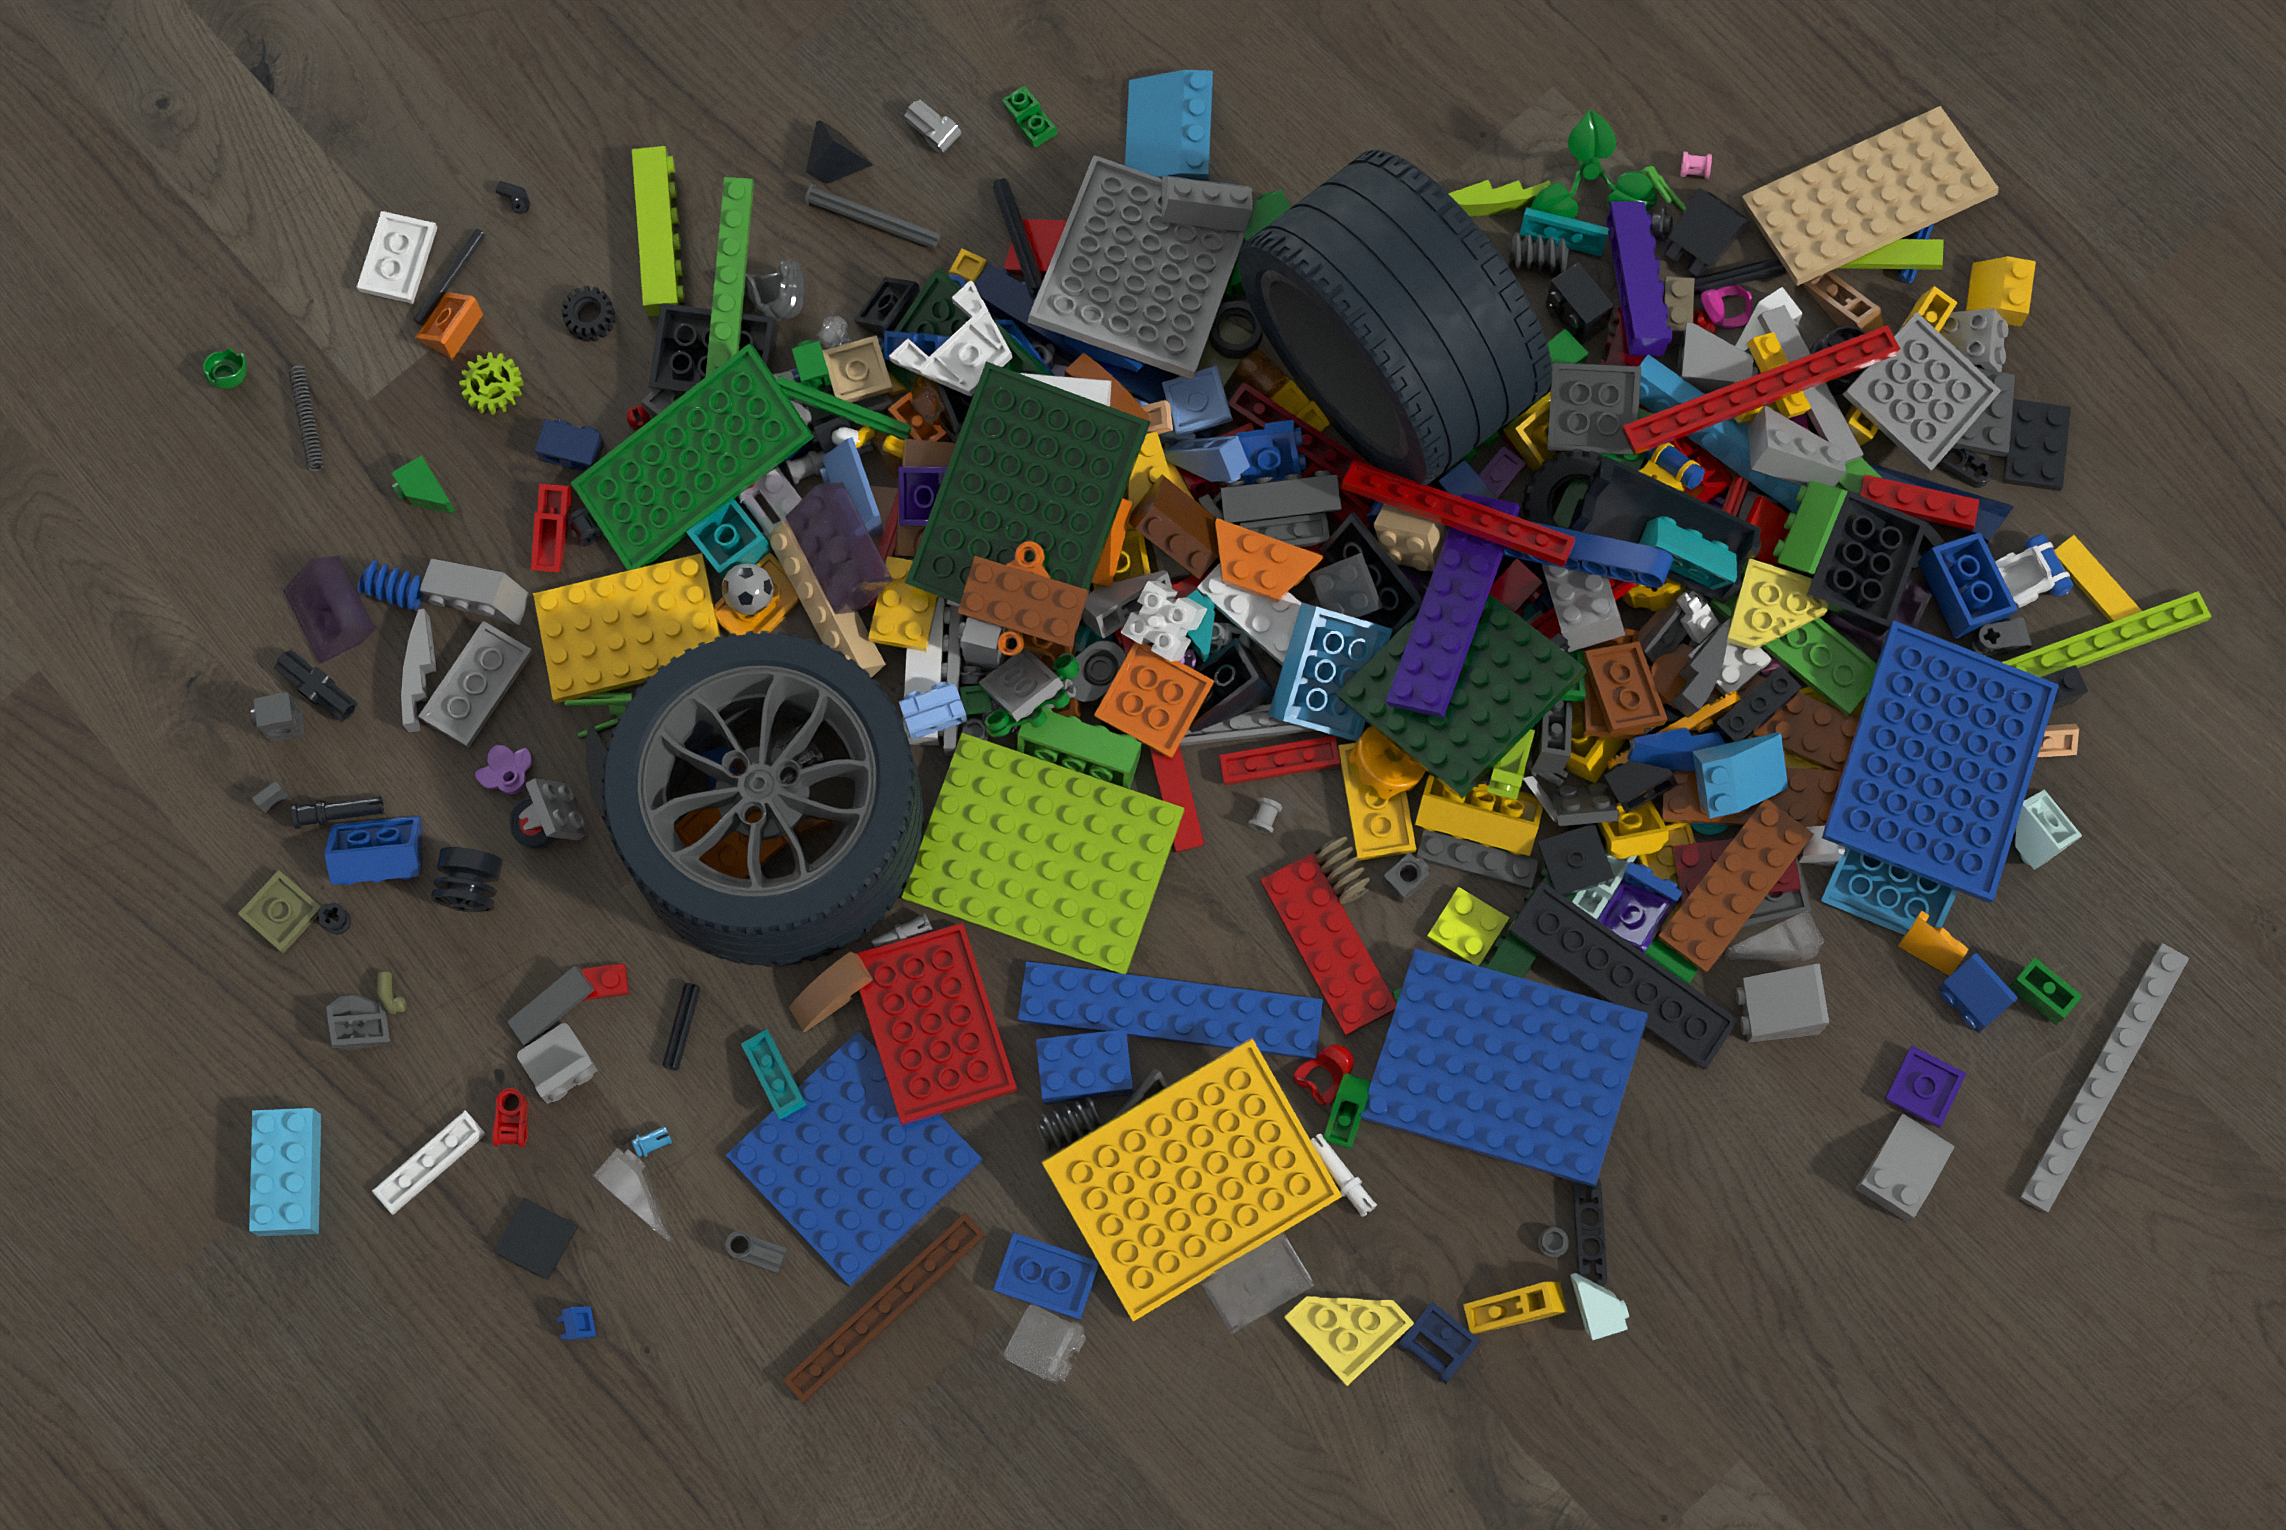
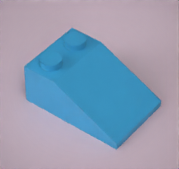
M1780 732L1692 751L1700 806L1710 819L1740 812L1788 789Z

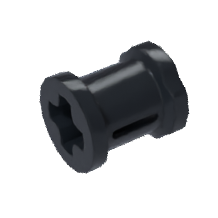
M587 508L575 511L566 519L567 525L573 528L579 538L578 543L582 547L593 544L602 536L601 529L595 527L590 519V513Z
M332 902L324 904L320 908L318 913L320 923L330 933L335 935L343 934L350 928L351 917L340 904ZM332 916L340 917L337 922L330 920Z

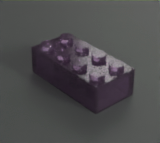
M843 482L817 484L785 516L835 615L860 612L893 581Z

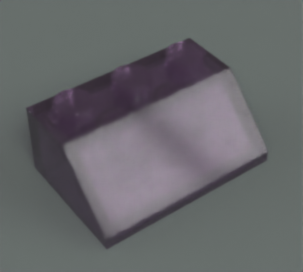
M339 556L310 559L283 590L319 663H325L362 644L375 630L372 620Z

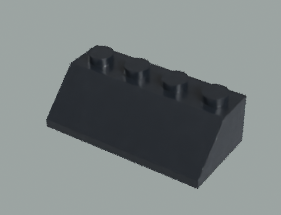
M1355 512L1351 513L1319 550L1331 565L1362 553L1383 608L1371 612L1370 615L1378 625L1393 629L1390 636L1391 639L1412 617L1418 614L1423 598Z

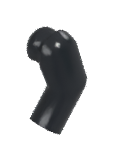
M499 181L496 194L510 198L511 207L515 213L525 214L530 208V200L526 190L522 187Z

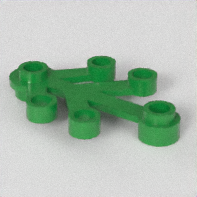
M1071 653L1059 656L1053 663V668L1056 671L1055 674L1060 680L1063 678L1071 680L1079 673V663ZM1059 689L1054 697L1045 700L1037 707L1053 704L1056 709H1060L1069 703L1070 697L1064 689ZM1000 706L999 710L992 712L986 718V731L992 737H1000L1009 733L1012 727L1030 723L1032 727L1037 728L1047 721V716L1042 708L1036 707L1029 716L1021 718L1017 722Z

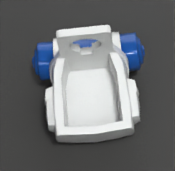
M2045 534L2035 535L2028 539L2024 545L2026 549L2024 552L2017 555L2012 552L1995 561L2016 606L2019 608L2038 599V594L2049 590L2053 597H2060L2068 594L2074 587L2069 572L2064 569L2053 549L2054 546L2048 541Z

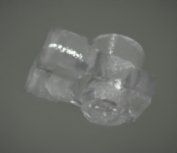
M837 315L826 317L823 321V327L816 335V339L828 349L852 342L846 332L847 322Z

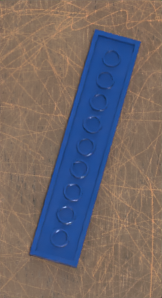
M1026 961L1018 1022L1093 1032L1126 1029L1127 1036L1233 1049L1252 1038L1260 1052L1264 1054L1316 1059L1323 999Z

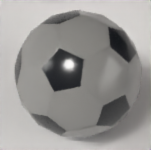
M750 563L737 565L729 570L723 579V599L729 608L739 614L753 615L759 613L769 605L773 597L774 587L772 578L761 566Z

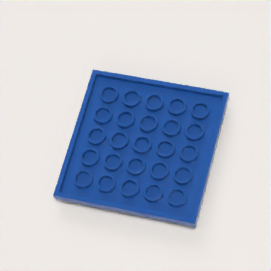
M859 1031L798 1087L807 1104L806 1106L781 1120L773 1110L726 1154L727 1158L850 1287L983 1161L940 1114L900 1125L877 1049Z

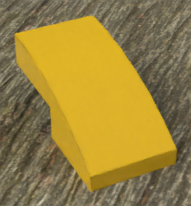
M1292 380L1287 381L1269 398L1320 432L1330 424L1316 403L1309 401Z

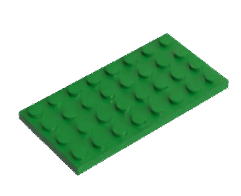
M748 344L574 479L571 485L629 571L648 566L687 536V530L731 502L814 438V435L754 346Z

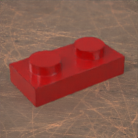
M625 963L581 969L595 989L582 1001L629 995Z

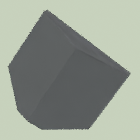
M360 995L340 996L325 1007L330 1047L355 1051L390 1042L386 1011L381 1001L376 1002Z

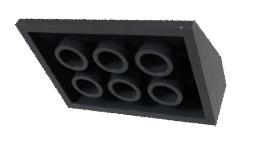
M661 303L649 388L686 393L706 377L711 309ZM742 314L739 351L748 344L753 345L769 370L771 369L779 327L775 318Z
M1845 490L1848 492L1806 596L1851 625L1881 637L1891 627L1928 523Z

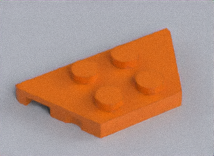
M1216 519L1215 531L1217 534L1218 555L1223 584L1278 603L1315 566L1317 567L1321 564L1322 555L1227 521Z

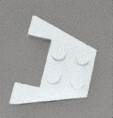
M970 280L952 297V300L971 319L930 357L909 339L905 340L889 357L896 365L971 397L975 393L986 361L1003 367L1013 357L997 325L989 314L984 301L981 299L976 286Z

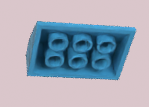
M1181 70L1129 80L1125 166L1162 178V175L1209 180L1213 71Z
M1301 602L1268 716L1358 741L1362 734L1365 720L1340 701L1336 694L1390 640L1393 629Z
M1845 848L1844 855L1832 870L1821 901L1905 935L1921 911L1929 915L1926 923L1932 927H1942L1958 891Z

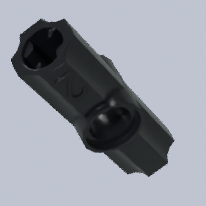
M291 649L278 658L274 669L295 685L296 689L314 705L319 704L341 723L349 719L355 712L358 703L337 687L336 683L318 667L315 666L313 668Z

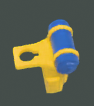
M1669 442L1647 450L1645 457L1649 461L1644 468L1638 470L1682 492L1685 487L1689 489L1697 487L1705 474V470L1700 467V464L1685 456Z

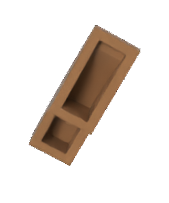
M850 951L810 983L793 1001L789 1009L802 1031L806 1032L853 999L851 995L873 979L859 955Z

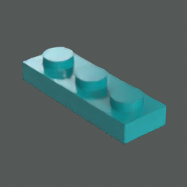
M1526 207L1519 235L1525 237L1526 234H1530L1533 240H1536L1537 236L1540 235L1545 243L1549 237H1553L1555 245L1558 244L1560 238L1565 239L1566 247L1569 246V249L1602 257L1609 228Z
M767 1029L741 1043L780 1120L807 1105Z

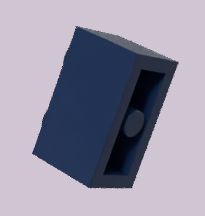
M545 419L535 452L540 461L585 472L599 461L604 441L598 430L592 427L582 426V428L571 426L569 422L561 419H555L554 421Z

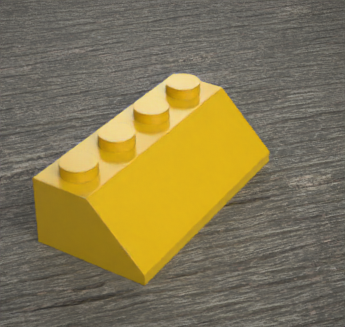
M1429 773L1415 825L1421 826L1428 831L1447 833L1457 839L1476 841L1486 847L1505 849L1515 855L1523 854L1530 856L1543 806L1535 795L1519 791L1517 800L1487 792L1489 786L1486 784H1479L1478 787H1474L1461 799Z

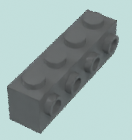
M1331 470L1314 472V477L1302 478V474H1291L1285 476V481L1274 482L1273 477L1256 479V484L1245 485L1244 481H1235L1227 484V488H1221L1224 521L1232 524L1319 513L1342 512L1337 474L1332 475Z

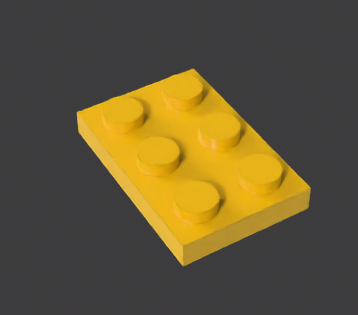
M887 556L869 632V642L927 652L939 596L905 583L913 562L912 560Z

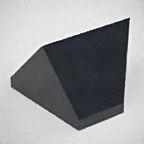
M821 120L816 121L806 173L827 184L873 165L839 131Z

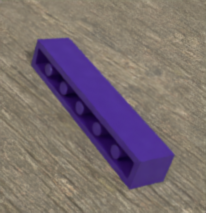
M1611 202L1606 217L1607 228H1609L1608 236L1629 356H1647L1648 354L1650 356H1663L1667 344H1670L1672 341V329L1670 326H1667L1666 322L1668 307L1662 300L1664 285L1663 281H1659L1658 278L1660 264L1659 259L1654 256L1655 237L1650 234L1651 214L1646 212L1645 202Z

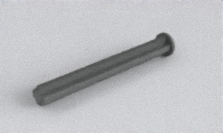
M814 183L809 186L806 193V205L810 203L931 248H936L939 244L940 234L818 189Z

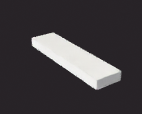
M465 1110L372 1190V1192L389 1212L394 1215L484 1137L486 1133Z

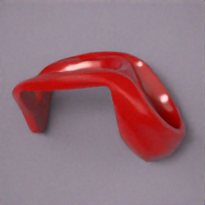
M1329 1045L1316 1055V1059L1304 1062L1295 1071L1293 1081L1302 1088H1308L1314 1100L1320 1105L1326 1106L1336 1098L1344 1073H1351L1354 1067L1352 1054L1342 1045ZM1317 1066L1325 1068L1333 1078L1332 1086L1321 1095L1315 1084L1309 1080H1304L1307 1074Z

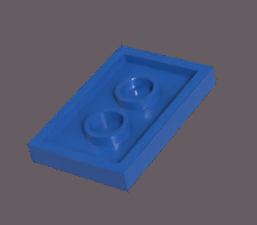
M1013 1232L993 1291L1081 1321L1100 1264L1097 1260Z

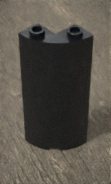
M1604 456L1586 484L1588 489L1583 499L1579 498L1569 530L1639 544L1648 521L1657 517L1660 518V516L1671 518L1677 522L1676 526L1684 530L1689 528L1700 532L1703 535V539L1726 544L1729 547L1728 550L1736 554L1737 578L1735 583L1714 590L1672 570H1669L1667 578L1723 604L1732 595H1737L1743 583V580L1740 579L1742 566L1751 557H1756L1762 543L1759 541L1761 528L1610 457Z

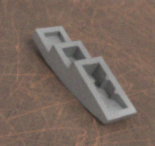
M418 609L409 636L403 665L401 690L403 726L409 733L420 731L417 703L428 702L425 674L437 672L431 621L425 609Z

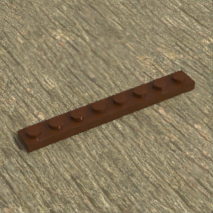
M964 1213L790 1372L783 1381L803 1403H806L979 1244L986 1235Z

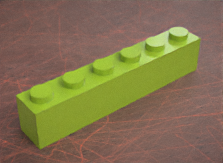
M666 146L632 149L642 297L647 316L660 315L661 303L680 305V303L685 302L683 285L679 286L678 277L683 276L681 259L677 260L676 251L681 250L680 235L675 233L674 225L679 224L677 207L673 208L672 199L677 198L675 181L671 182L670 173H675L674 157L668 156Z

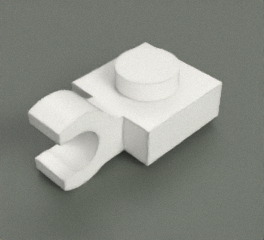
M1684 592L1677 599V603L1685 612L1680 621L1692 641L1700 644L1719 622L1707 603L1700 601L1696 596L1690 598Z

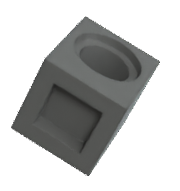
M1409 852L1383 875L1382 883L1401 903H1404L1428 881L1430 876L1428 872L1429 866L1421 857L1417 856L1415 858ZM1405 870L1412 871L1416 875V879L1412 882H1406L1401 878L1400 873Z

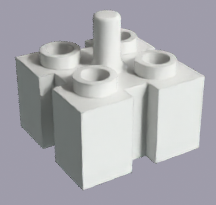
M1148 581L1137 601L1143 607L1140 612H1131L1121 633L1139 644L1154 643L1151 651L1170 662L1181 661L1191 642L1189 638L1185 637L1188 630H1197L1208 609L1189 598H1178L1176 600L1177 591L1160 581Z

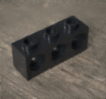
M1782 666L1778 667L1718 720L1712 732L1719 731L1725 744L1749 739L1797 696L1801 686Z

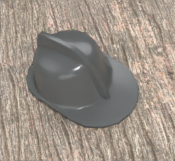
M1098 641L1088 646L1075 657L1079 663V673L1075 678L1071 679L1073 685L1068 686L1066 690L1075 687L1076 695L1072 698L1082 702H1090L1102 697L1107 693L1126 659L1123 649L1109 641Z

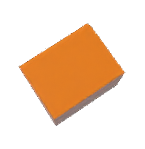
M446 292L415 338L452 360L483 316L477 300L471 295Z

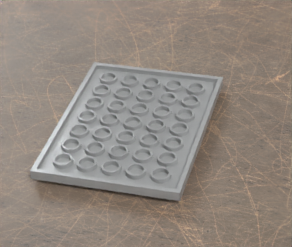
M1093 155L1029 314L1028 323L1193 380L1245 232L1162 222V178Z

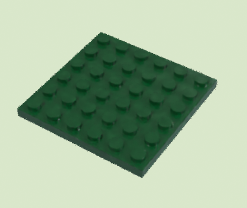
M1491 594L1488 595L1444 718L1390 707L1386 703V698L1418 614L1412 617L1336 694L1340 701L1461 799L1587 673L1585 666Z

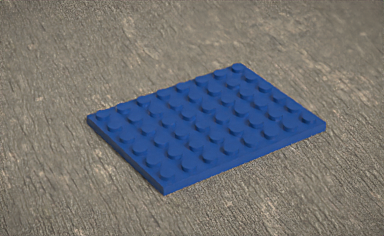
M1893 621L1888 629L1822 839L1991 903L1994 901L2059 685Z
M1415 949L1368 1090L1369 1096L1360 1117L1369 1122L1596 1187L1646 1025L1648 1013Z

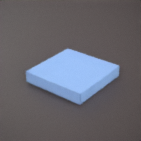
M1217 365L1196 371L1193 380L1181 376L1162 382L1166 400L1170 403L1172 422L1178 438L1233 421Z

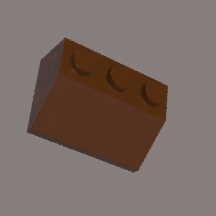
M1161 474L1131 512L1129 524L1198 579H1200L1218 556V542L1215 531L1217 518Z

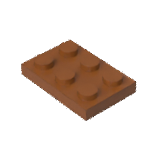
M1639 641L1587 650L1583 653L1582 659L1610 735L1661 726L1667 722L1668 718Z

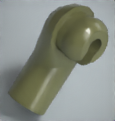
M390 972L378 973L377 996L384 1008L393 1015H396L397 1012H404L406 1010L404 997L399 996L395 998L392 992V974Z

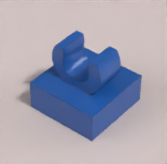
M569 1307L562 1310L563 1316H560L557 1321L558 1323H564L566 1333L560 1335L561 1339L587 1340L596 1337L591 1307Z

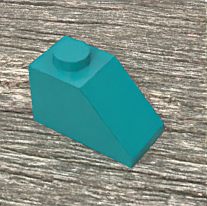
M1195 590L1186 598L1195 601L1208 610L1197 630H1188L1185 637L1191 640L1190 646L1204 662L1208 659L1215 616L1213 609L1215 605L1207 594L1201 595L1198 590Z

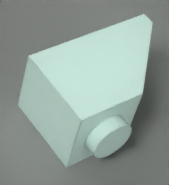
M1577 1273L1570 1275L1585 1331L1592 1340L1627 1330L1625 1319L1629 1318V1313L1624 1300L1620 1301L1610 1290Z

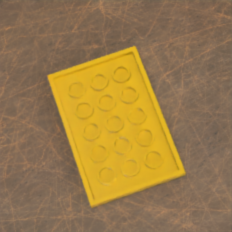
M702 553L533 594L551 693L555 704L644 683L649 676L653 677L659 672L658 668L661 665L666 666L669 664L670 659L674 656L678 658L685 654L684 650L688 648L693 650L699 647V643L705 642L707 644L715 641L714 638L720 636L705 558Z

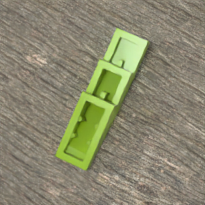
M1489 180L1449 193V195L1469 216L1497 215L1525 210L1526 207L1530 208L1536 195L1551 183L1547 181L1523 190L1518 180L1492 189Z

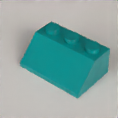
M1660 516V518L1657 517L1647 522L1639 544L1660 548L1669 552L1673 556L1670 570L1712 590L1735 583L1737 578L1736 554L1729 551V547L1726 544L1703 539V535L1700 532L1689 528L1684 530L1676 526V521L1665 516Z

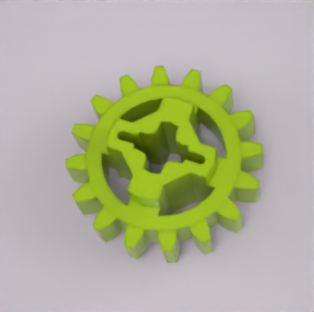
M488 352L487 359L477 355L478 362L474 364L469 361L467 364L470 370H462L461 372L463 378L466 379L459 381L461 388L464 390L461 392L464 399L468 400L471 408L478 405V410L482 414L486 408H489L492 415H495L496 408L499 407L503 412H506L505 405L509 403L514 406L516 403L513 397L522 395L518 387L523 386L524 382L519 377L521 375L519 368L514 367L515 364L511 358L505 362V357L502 353L498 355L497 359L493 357L491 352ZM504 371L508 373L510 382L504 378ZM473 385H476L479 389V396L474 392Z

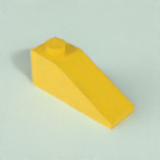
M1543 1282L1463 1304L1469 1331L1472 1334L1540 1320L1567 1312L1560 1282Z

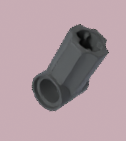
M744 1231L731 1233L726 1239L725 1244L729 1256L735 1261H743L779 1274L788 1250L787 1248L750 1236ZM736 1239H745L748 1242L747 1250L741 1254L734 1253L731 1249L733 1242Z

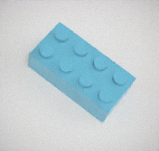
M314 1108L252 1110L249 1231L257 1236L319 1234L321 1114Z

